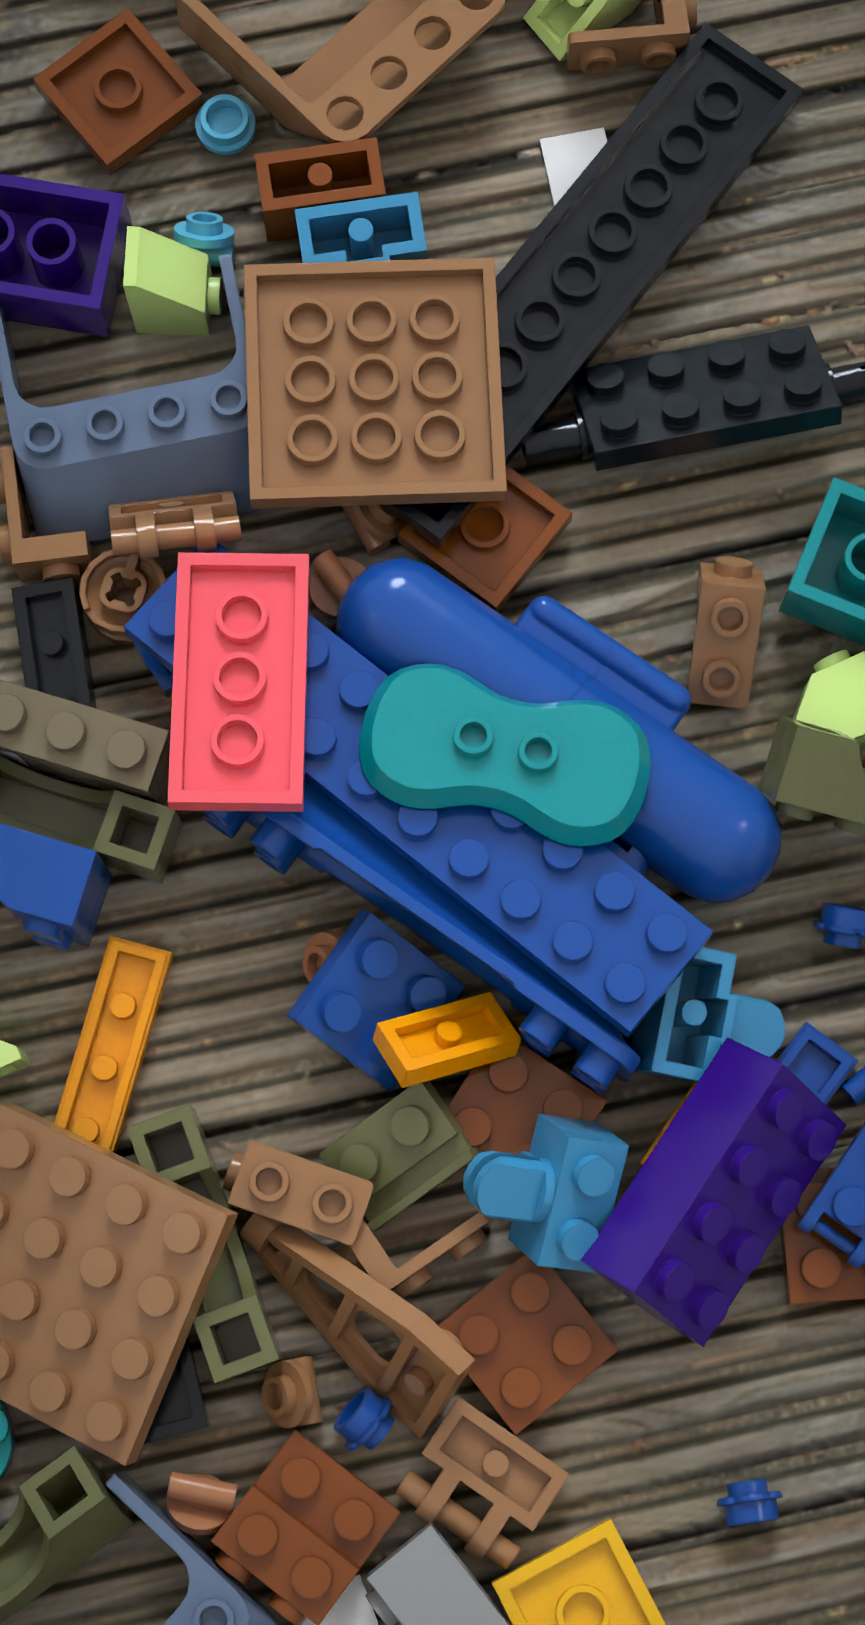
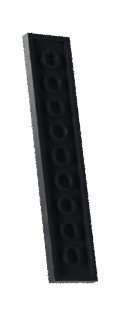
M707 23L693 37L496 277L506 466L800 102L803 88ZM477 502L392 504L380 506L441 548Z

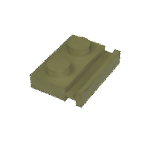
M426 1081L408 1087L320 1152L319 1155L326 1166L372 1182L374 1190L365 1217L369 1221L368 1227L374 1232L467 1166L479 1151L476 1147L473 1148L462 1133L464 1130L431 1082Z

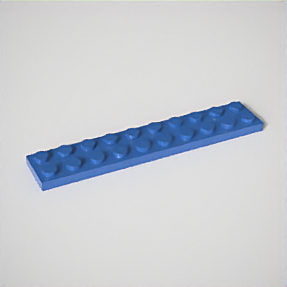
M219 543L217 544V550L198 552L196 548L192 553L231 552ZM177 569L124 625L126 636L172 673ZM309 614L304 779L626 1037H629L710 940L713 931L603 844L583 847L561 844L541 835L512 815L492 808L468 805L438 809H416L394 803L381 795L370 785L362 772L359 758V738L369 702L377 688L388 675Z

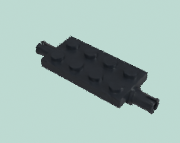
M809 325L586 367L570 386L576 405V410L573 411L572 417L540 423L521 447L525 463L528 466L533 465L535 462L580 454L582 460L592 458L596 471L840 425L842 404L865 399V361L831 368L828 363H824Z

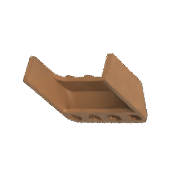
M175 0L182 30L283 126L295 133L331 144L369 138L500 17L504 11L506 0H373L295 72L284 79L200 0Z

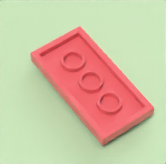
M178 552L168 779V806L170 810L304 812L310 586L309 554Z

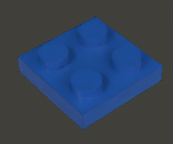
M361 909L286 1016L382 1088L392 1092L398 1081L372 1040L377 1023L454 1002L465 985L374 914Z

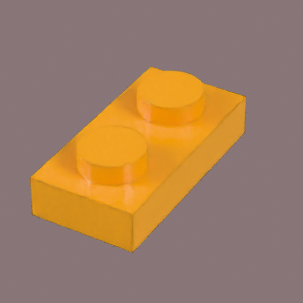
M488 992L378 1022L372 1040L400 1086L405 1088L516 1056L521 1037L492 993Z

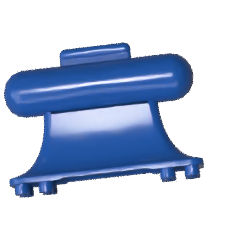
M404 557L373 563L349 584L337 608L335 633L388 676L401 668L416 664H442L458 669L494 692L514 700L529 703H553L569 700L600 701L620 709L636 721L647 737L651 755V771L646 796L635 821L626 832L610 842L603 843V845L642 876L645 875L649 868L689 896L707 903L733 902L754 892L771 875L781 853L782 826L776 809L760 789L674 732V729L691 705L689 691L674 679L548 596L535 598L516 624H514L429 565ZM304 779V812L204 811L202 818L216 830L231 839L234 838L245 821L255 827L257 830L249 840L256 847L253 853L275 871L285 875L297 857L319 873L325 871L511 1001L510 1006L526 1016L518 1028L520 1030L518 1034L521 1037V1042L547 1059L560 1041L564 1042L581 1054L573 1066L570 1075L598 1095L602 1096L614 1078L628 1082L640 1065L641 1059L638 1054L625 1042L613 1025L306 779Z

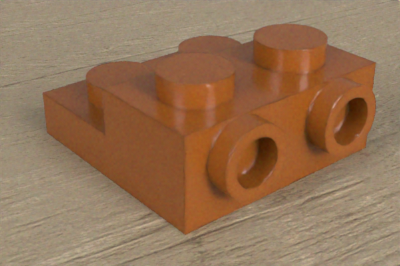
M295 1429L211 1540L213 1544L221 1549L214 1560L241 1583L247 1585L254 1575L272 1589L275 1593L268 1603L294 1625H302L306 1618L319 1625L400 1515L401 1510Z

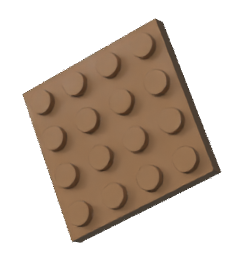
M495 257L244 265L251 509L506 501L507 482Z
M1 1104L0 1400L124 1466L135 1463L238 1213L15 1104Z

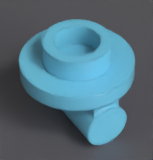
M193 212L186 216V221L177 223L174 226L173 240L208 254L210 266L220 267L218 256L231 253L234 266L235 244L233 242L235 230L230 225L223 223L222 216L211 212Z

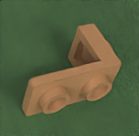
M653 0L656 25L569 33L566 48L567 71H583L589 75H601L617 67L642 65L644 68L651 70L669 67L688 45L689 27L697 25V1Z
M13 445L1 446L0 504H6L8 525L0 526V552L3 563H12L21 582L36 580L46 582L71 576L78 582L89 563L94 560L93 548L86 531L30 537L25 491Z
M721 556L715 559V564L700 562L697 581L699 604L687 683L691 703L745 709L749 705L766 586L762 569L752 568L753 563L747 559Z
M249 1140L245 1154L234 1153L222 1189L231 1192L227 1204L235 1209L252 1215L256 1213L350 1246L356 1242L374 1186L371 1181Z
M481 1212L477 1213L397 1269L364 1219L356 1242L350 1246L342 1243L335 1250L351 1264L391 1291L395 1290L401 1298H405L434 1278L427 1268L430 1264L448 1252L457 1262L485 1243L488 1238L481 1229L490 1224L492 1219L487 1218Z

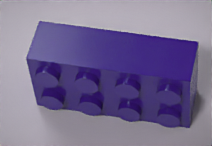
M0 174V304L7 321L109 337L125 263L127 226H132L124 194Z
M727 1037L599 1231V1237L587 1250L581 1261L651 1316L704 1347L715 1328L724 1320L728 1308L751 1272L762 1261L766 1249L784 1221L797 1207L801 1195L825 1158L833 1151L837 1139L845 1129L846 1124L784 1064Z

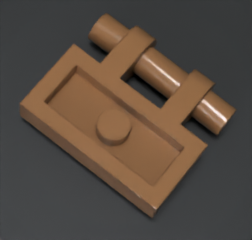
M233 490L108 505L114 556L139 553L140 559L159 557L160 550L197 546L198 552L217 550V544L242 541L240 520L237 515Z
M458 1397L421 1453L443 1468L441 1473L431 1485L410 1470L395 1493L416 1507L414 1515L429 1524L435 1520L465 1541L466 1544L463 1549L475 1558L481 1560L485 1555L504 1570H507L521 1547L500 1533L505 1523L511 1516L531 1531H534L570 1474L468 1402ZM460 1481L493 1503L482 1520L450 1498V1495Z

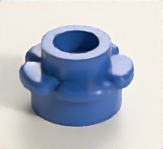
M824 902L820 921L814 920L813 926L817 929L825 930L824 943L861 949L863 937H865V908Z
M365 1387L357 1392L345 1405L335 1421L334 1430L346 1439L344 1446L347 1450L353 1451L359 1447V1444H363L367 1449L371 1450L385 1438L394 1423V1417L389 1414L392 1404L389 1397L384 1396L380 1398L370 1388Z
M757 1479L727 1484L728 1497L717 1501V1507L724 1508L726 1527L779 1520L776 1499L783 1498L780 1491L768 1492L766 1479Z

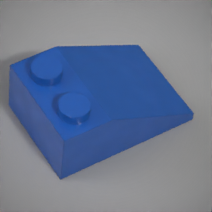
M0 823V903L23 924V931L33 935L32 940L36 943L67 952L72 942L89 947L112 877L111 872L98 852Z

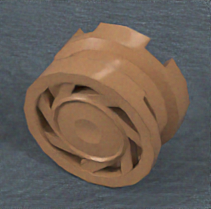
M112 549L101 553L89 563L81 577L79 595L90 624L101 637L115 644L133 645L132 640L125 634L124 625L161 587L166 579L163 569L153 558L140 559L139 553L114 556Z

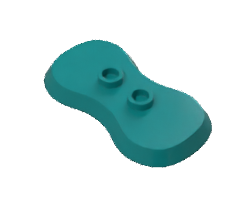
M416 664L401 668L387 676L369 702L359 738V758L362 772L371 786L394 803L416 809H438L468 805L492 808L510 814L541 835L568 846H596L610 842L624 834L641 810L650 779L651 755L647 737L639 724L620 709L594 700H569L553 703H529L514 700L494 692L468 674L442 664Z

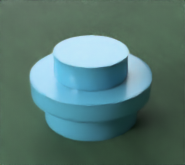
M220 94L207 100L199 109L195 120V127L199 141L207 150L219 155H233L247 148L252 142L256 132V121L252 109L246 102L233 95Z

